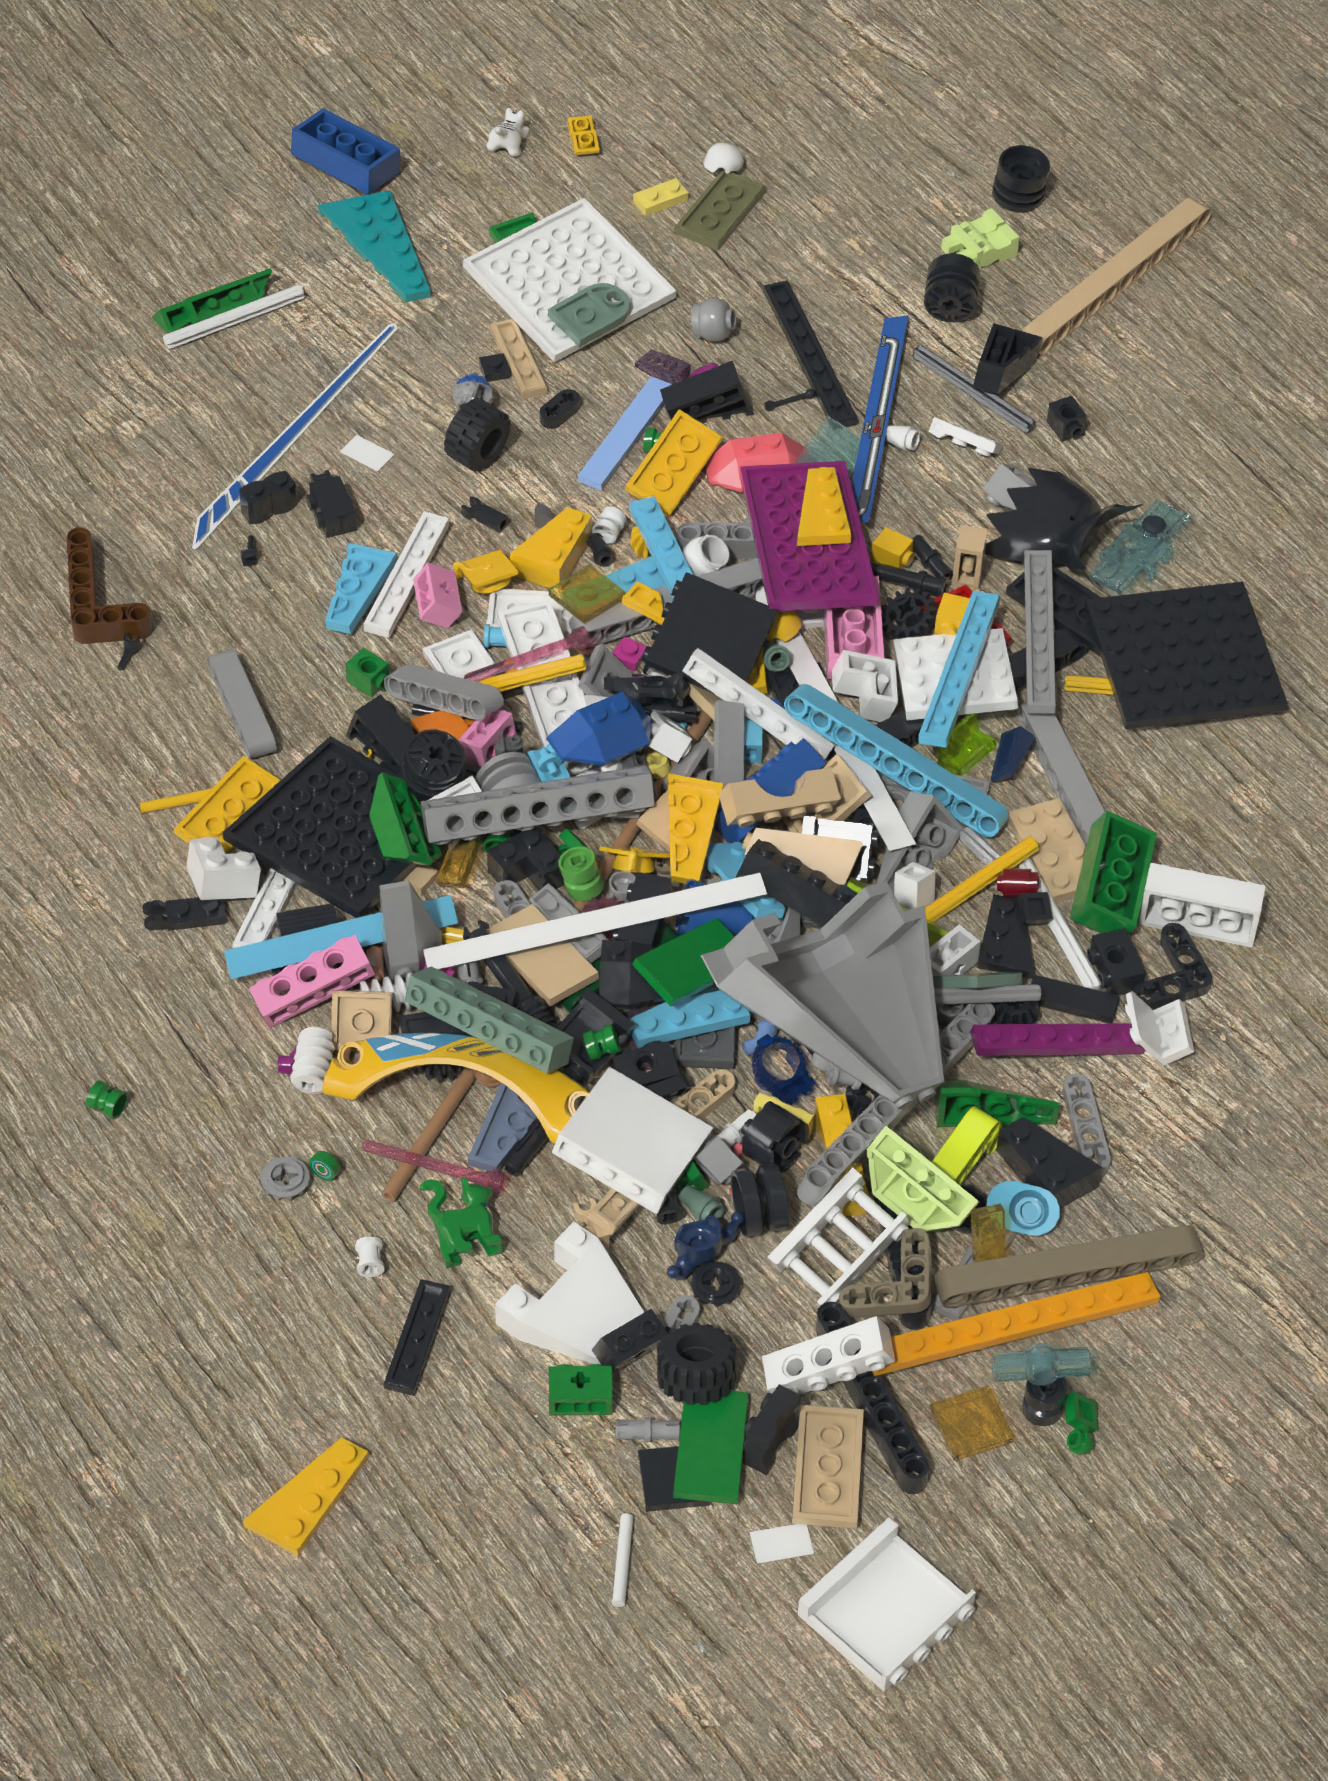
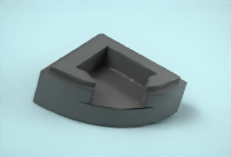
M538 503L535 507V527L539 529L554 518L549 512L551 509L542 503Z

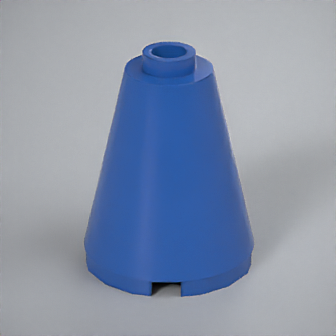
M689 878L684 885V889L704 886L705 884ZM739 901L678 914L675 928H678L676 933L681 936L718 918L730 933L736 936L747 924L757 918Z

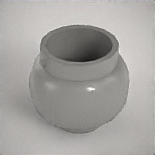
M709 298L693 305L691 325L695 337H703L705 340L717 342L726 339L730 335L731 330L735 329L737 321L736 312L730 308V305L725 300Z

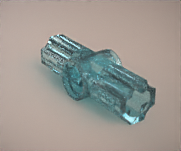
M1038 1343L1029 1346L1025 1351L992 1353L991 1358L992 1374L995 1382L1029 1380L1034 1385H1048L1057 1378L1090 1376L1091 1358L1087 1347L1053 1349L1049 1344Z

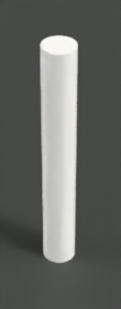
M627 1513L620 1516L612 1605L616 1607L625 1606L633 1527V1515Z

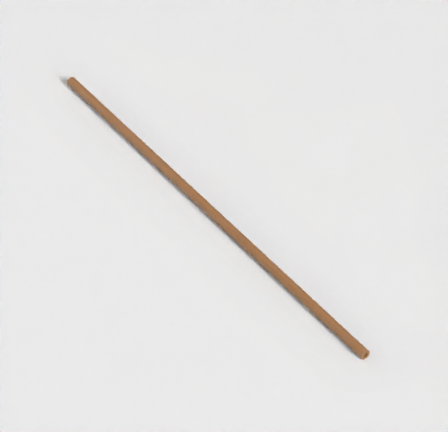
M703 709L698 715L696 723H693L687 732L692 738L690 742L692 745L698 742L712 721V718ZM669 759L672 769L673 765L675 764V761ZM667 775L654 781L656 789L654 803L665 792L661 784ZM647 807V809H646L645 811L640 812L639 818H640L650 807ZM639 818L629 819L611 847H628L640 830V827L636 825ZM607 852L598 866L603 884L614 869L612 864L617 855L616 853ZM593 899L575 901L572 906L580 913H585ZM523 979L524 983L527 985L529 990L533 992L534 989L531 987V985L525 979ZM467 1067L463 1069L382 1191V1196L386 1200L391 1202L396 1200L475 1080L474 1069Z

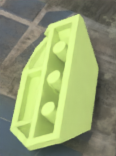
M887 1126L884 1127L866 1149L869 1159L872 1194L897 1215L901 1212L905 1213L908 1217L909 1225L913 1228H920L929 1232L960 1226L979 1203L977 1199Z

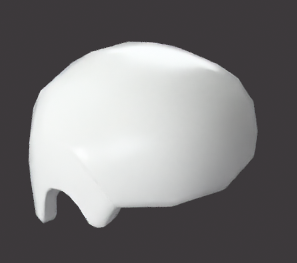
M716 143L708 150L703 164L706 169L713 173L721 167L725 169L726 174H729L731 171H739L743 167L744 161L742 153L735 146L728 143Z

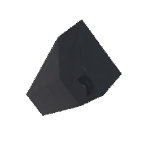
M602 940L599 996L614 1008L638 1007L639 1002L654 1000L655 1003L664 1002L665 1000L632 965L637 957L655 949V947L633 941ZM714 984L694 995L718 991V987Z

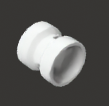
M606 507L600 514V519L594 524L592 533H600L606 544H612L618 538L619 531L627 523V518L618 508Z

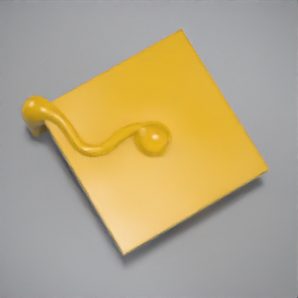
M501 549L463 562L456 561L453 564L456 578H462L464 575L471 583L472 590L477 593L499 591L509 584L510 577L519 574L518 570Z
M600 846L599 851L616 853L617 855L612 867L626 872L651 873L655 871L652 857L670 858V853L635 847Z

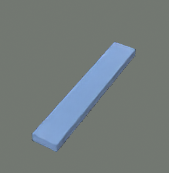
M652 376L649 378L579 473L578 482L602 491L664 406L660 389L672 385L671 383Z

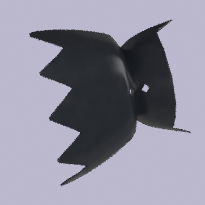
M1028 468L1038 486L1008 488L1007 492L1016 510L988 513L986 515L1001 536L986 543L985 554L1024 562V550H1052V564L1066 563V566L1071 569H1087L1079 562V558L1088 550L1101 525L1123 513L1143 506V504L1134 506L1114 504L1100 510V505L1086 489L1057 470L1052 472ZM1070 517H1075L1076 521H1071Z

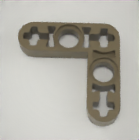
M920 1228L909 1229L902 1236L901 1281L854 1284L842 1289L839 1294V1302L848 1316L860 1317L917 1313L927 1309L931 1302V1244L925 1230ZM918 1240L920 1241L918 1244L919 1254H914L912 1246L914 1241ZM914 1265L924 1267L923 1272L919 1275H911L908 1273V1270ZM913 1286H918L920 1295H918L917 1300H912L914 1297ZM884 1293H889L893 1296V1299L886 1304H880L876 1301ZM867 1296H870L871 1304H867ZM853 1297H858L855 1304H850Z

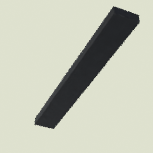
M786 280L763 285V293L811 388L815 391V396L832 430L857 425L858 418L789 282Z

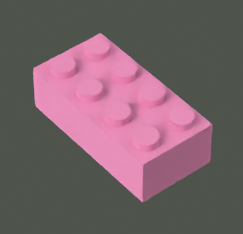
M874 576L879 595L878 605L823 608L827 679H832V670L843 650L884 658L879 576Z

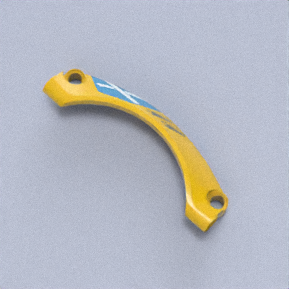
M403 1033L348 1042L340 1048L337 1059H332L323 1081L324 1095L355 1101L375 1083L405 1069L431 1064L464 1066L497 1079L518 1094L540 1120L553 1144L556 1143L559 1133L577 1111L580 1099L585 1096L587 1097L591 1092L559 1069L547 1074L476 1037L447 1033ZM354 1048H357L361 1054L360 1060L356 1064H353L349 1059V1054Z

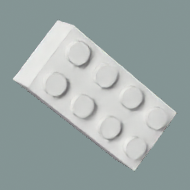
M1150 863L1138 925L1162 929L1168 923H1179L1185 927L1189 935L1252 948L1261 913L1265 885L1200 873L1194 870L1170 867L1164 864Z

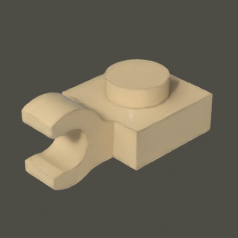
M589 1198V1210H582L578 1202L574 1203L575 1218L585 1222L587 1226L584 1228L598 1237L605 1250L609 1251L610 1234L587 1219L589 1212L597 1204L595 1199Z

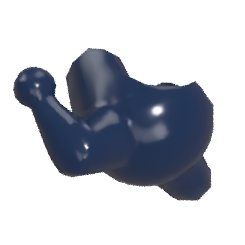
M735 1211L731 1215L732 1221L723 1226H720V1222L713 1215H708L705 1220L683 1224L675 1236L674 1245L678 1256L674 1266L671 1265L667 1269L669 1278L683 1281L698 1265L707 1264L714 1260L719 1254L721 1246L735 1240L739 1226L744 1221V1214L740 1211Z

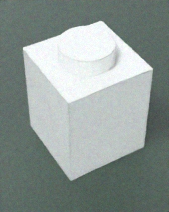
M911 862L895 872L894 896L898 903L909 909L924 905L926 907L932 903L935 897V871Z

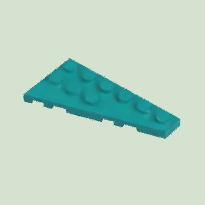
M391 191L318 205V213L330 220L331 226L345 236V240L366 262L370 261L374 270L389 281L390 287L405 302L431 297L430 288Z

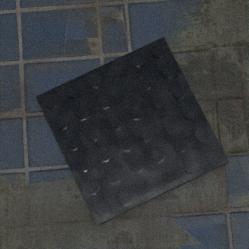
M1244 582L1085 600L1084 607L1125 729L1286 710L1288 703Z
M331 736L223 831V840L243 852L254 853L256 860L327 902L334 903V906L354 918L363 917L380 901V885L400 882L417 866V864H406L383 857L369 816L378 776L381 772L398 777V774Z

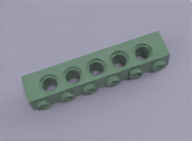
M432 966L410 975L405 1002L547 1074L568 1064L574 1037Z

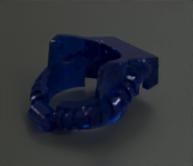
M766 1034L757 1040L758 1046H756L752 1054V1071L755 1074V1082L762 1090L770 1092L773 1097L792 1106L799 1101L798 1097L801 1095L806 1097L814 1091L813 1086L816 1083L805 1069L806 1065L802 1051L800 1052V1048L796 1047V1044L791 1042L792 1040H787L786 1037L781 1038V1036H772L771 1038L769 1034ZM771 1046L772 1048H779L787 1052L786 1060L793 1069L792 1078L777 1080V1077L772 1076L766 1071L762 1061L766 1048Z

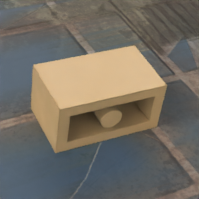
M961 525L955 552L952 585H967L969 588H979L988 529Z

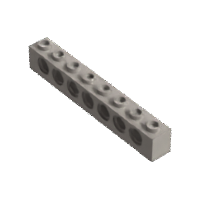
M646 765L421 801L424 833L428 842H433L434 844H446L450 842V839L456 838L472 840L480 834L486 833L502 835L507 830L517 828L518 830L526 831L535 828V825L541 824L557 826L562 824L563 821L572 819L575 821H587L591 819V816L597 815L612 817L618 815L621 811L627 810L642 812L647 807L655 806L652 776ZM628 788V793L624 797H616L620 789ZM601 793L597 801H588L591 794ZM564 798H573L570 805L565 807L560 806V803ZM535 803H545L541 810L532 811ZM508 807H517L514 814L510 816L503 815ZM479 812H488V815L485 819H475L476 815ZM460 816V820L456 824H447L450 817Z

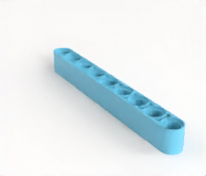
M808 684L799 685L785 699L784 707L790 716L910 791L934 795L955 819L985 837L995 836L1008 821V810L1001 803Z

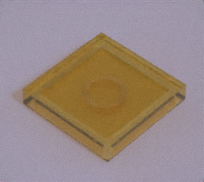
M590 564L549 588V596L584 624L622 602V597L626 594L624 590Z
M989 1385L930 1404L931 1413L953 1461L1013 1443L1014 1437Z

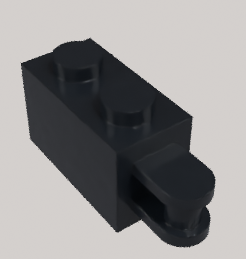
M328 469L324 470L323 474H310V494L306 495L310 511H315L314 518L317 528L323 529L326 538L357 531L356 511L340 475L332 477Z

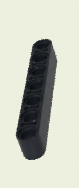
M825 1302L818 1308L815 1329L817 1336L852 1325L840 1304ZM829 1320H830V1321H834L835 1323H827V1322H825V1321H829ZM861 1348L858 1349L854 1355H856L861 1350ZM867 1371L856 1375L852 1380L842 1381L856 1408L864 1410L863 1421L899 1487L904 1492L913 1495L924 1491L929 1471L928 1460L881 1375L874 1376L872 1371ZM873 1395L877 1398L871 1399L866 1396ZM880 1421H889L891 1424H883ZM895 1446H901V1447H903V1448H905V1449H904V1450H897V1449H895L894 1447H895ZM908 1472H916L919 1475L912 1476L908 1474Z

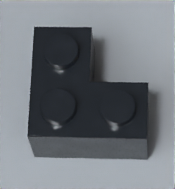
M536 826L531 830L522 831L487 850L488 873L497 883L505 880L518 883L528 878L538 891L548 883L555 889L565 885L558 863L561 855Z

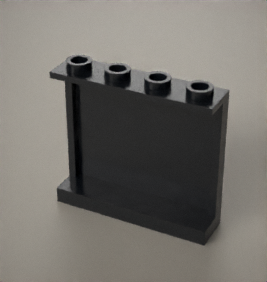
M686 572L683 580H677L673 587L671 595L674 596L672 603L667 602L663 609L661 617L665 619L662 625L657 624L651 636V639L655 640L652 647L646 646L641 661L645 663L643 674H647L649 667L670 676L680 672L687 683L711 692L683 672L691 655L699 648L742 680L748 682L774 623L778 609H769V606Z

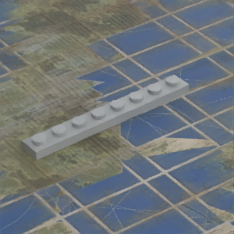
M1024 550L1027 713H1055L1052 550Z

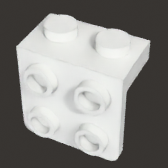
M1133 991L1126 994L1128 1004L1125 1005V1009L1132 1024L1130 1035L1134 1043L1140 1044L1151 1058L1154 1057L1164 1066L1194 1053L1185 1004L1180 999L1152 1010Z

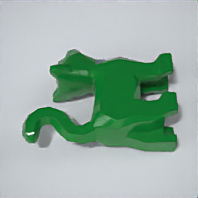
M462 1177L461 1180L463 1189L461 1199L466 1205L462 1209L441 1212L440 1207L447 1198V1189L444 1184L437 1180L429 1179L420 1185L421 1191L433 1190L435 1192V1196L430 1200L427 1208L440 1241V1253L446 1269L461 1265L460 1257L455 1255L457 1252L460 1254H473L472 1244L467 1241L476 1238L489 1257L503 1252L504 1246L501 1237L493 1234V1216L488 1207V1202L493 1196L491 1187H483L479 1183L469 1184L466 1177Z

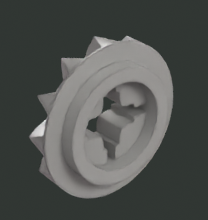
M284 1156L275 1158L265 1165L261 1173V1185L264 1187L266 1194L275 1196L277 1200L280 1197L291 1200L297 1194L302 1196L303 1190L309 1187V1170L301 1160L294 1157ZM283 1171H285V1174L290 1179L287 1186L281 1181Z

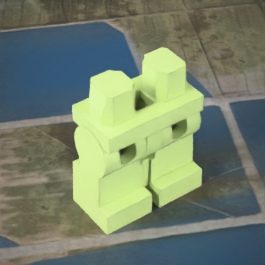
M990 208L983 212V217L972 222L965 221L960 225L952 226L951 235L942 239L941 249L945 254L956 251V254H962L971 258L981 270L982 266H989L996 260L1002 262L1017 256L1020 237L1007 223L1004 224V220Z

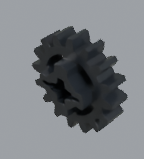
M906 588L904 594L896 591L894 599L891 597L886 598L888 605H881L883 612L881 614L882 629L884 633H887L890 640L895 637L896 639L921 637V634L924 632L929 635L931 634L929 627L935 626L938 610L934 598H931L928 592L922 594L920 588H917L914 593H911L910 589Z

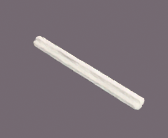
M295 285L170 332L163 336L164 344L168 349H172L302 300L304 298V291L300 285Z
M1029 857L1016 865L1017 869H1032V872H1038ZM1039 874V892H1048L1053 917L1048 925L1083 986L1100 990L1102 982Z

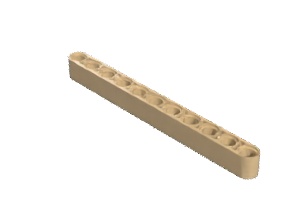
M1191 197L1186 198L1030 322L1023 332L1043 337L1038 354L1044 355L1204 227L1210 218L1211 209Z

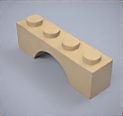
M832 767L806 771L795 782L793 795L787 797H778L767 793L757 784L755 779L728 783L718 793L727 825L738 824L739 827H747L760 820H764L765 823H772L785 816L797 819L810 812H816L817 815L826 814L832 811V807L841 800Z

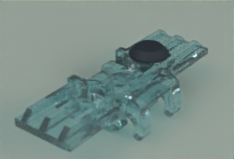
M1156 499L1139 519L1136 518L1133 524L1126 523L1122 527V532L1108 548L1101 550L1099 553L1101 562L1089 574V578L1120 594L1143 569L1147 572V580L1152 581L1157 575V563L1162 558V562L1167 564L1172 558V545L1168 540L1188 519L1189 515ZM1129 539L1132 541L1127 548H1122Z

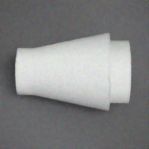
M888 425L885 441L906 452L909 450L914 451L920 442V431L916 430L914 426Z

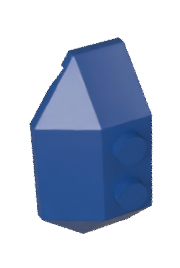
M620 692L577 710L550 733L546 740L562 761L574 760L581 763L604 766L648 747L652 719L635 698Z

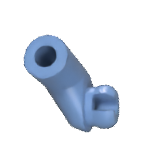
M763 1019L759 1021L756 1037L742 1042L745 1055L749 1056L770 1048L773 1045L777 1028Z

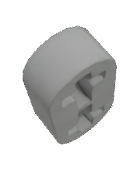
M683 1295L674 1300L662 1322L668 1334L669 1330L673 1328L679 1329L680 1325L687 1324L689 1326L698 1322L700 1305L697 1299L692 1296ZM686 1307L690 1308L691 1312H687L684 1318L681 1319V1311H684Z

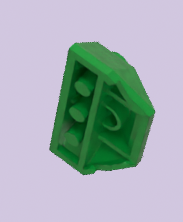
M381 772L378 776L369 816L383 857L406 864L431 865L442 854L439 845L433 842L429 843L425 836L421 803L407 789L409 785L405 779Z

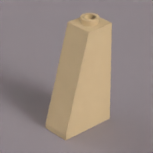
M755 828L754 833H747L742 848L746 849L744 853L746 856L749 849L758 839L770 842L776 846L777 850L788 856L798 858L802 864L812 870L823 872L833 882L846 885L862 849L863 842L852 839Z

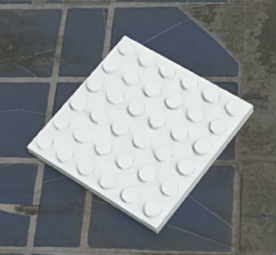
M585 198L463 260V268L553 362L676 298L677 292ZM607 283L622 289L629 298V313L626 320L581 347H578L547 316L549 308L593 284ZM616 298L608 299V301L613 303L619 302Z

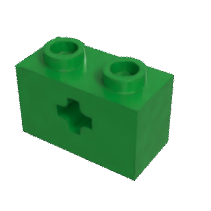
M569 1364L548 1366L549 1416L612 1415V1366H603L601 1364H591L589 1366H571Z

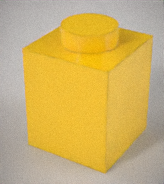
M885 527L872 543L871 560L901 569L905 566L908 567L915 555L912 552L914 540Z
M948 593L943 594L936 615L935 635L947 634L955 636L970 598Z

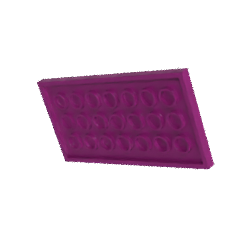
M830 461L740 466V479L769 609L788 611L878 605L879 595L846 462ZM835 467L850 527L851 543L797 546L808 469Z

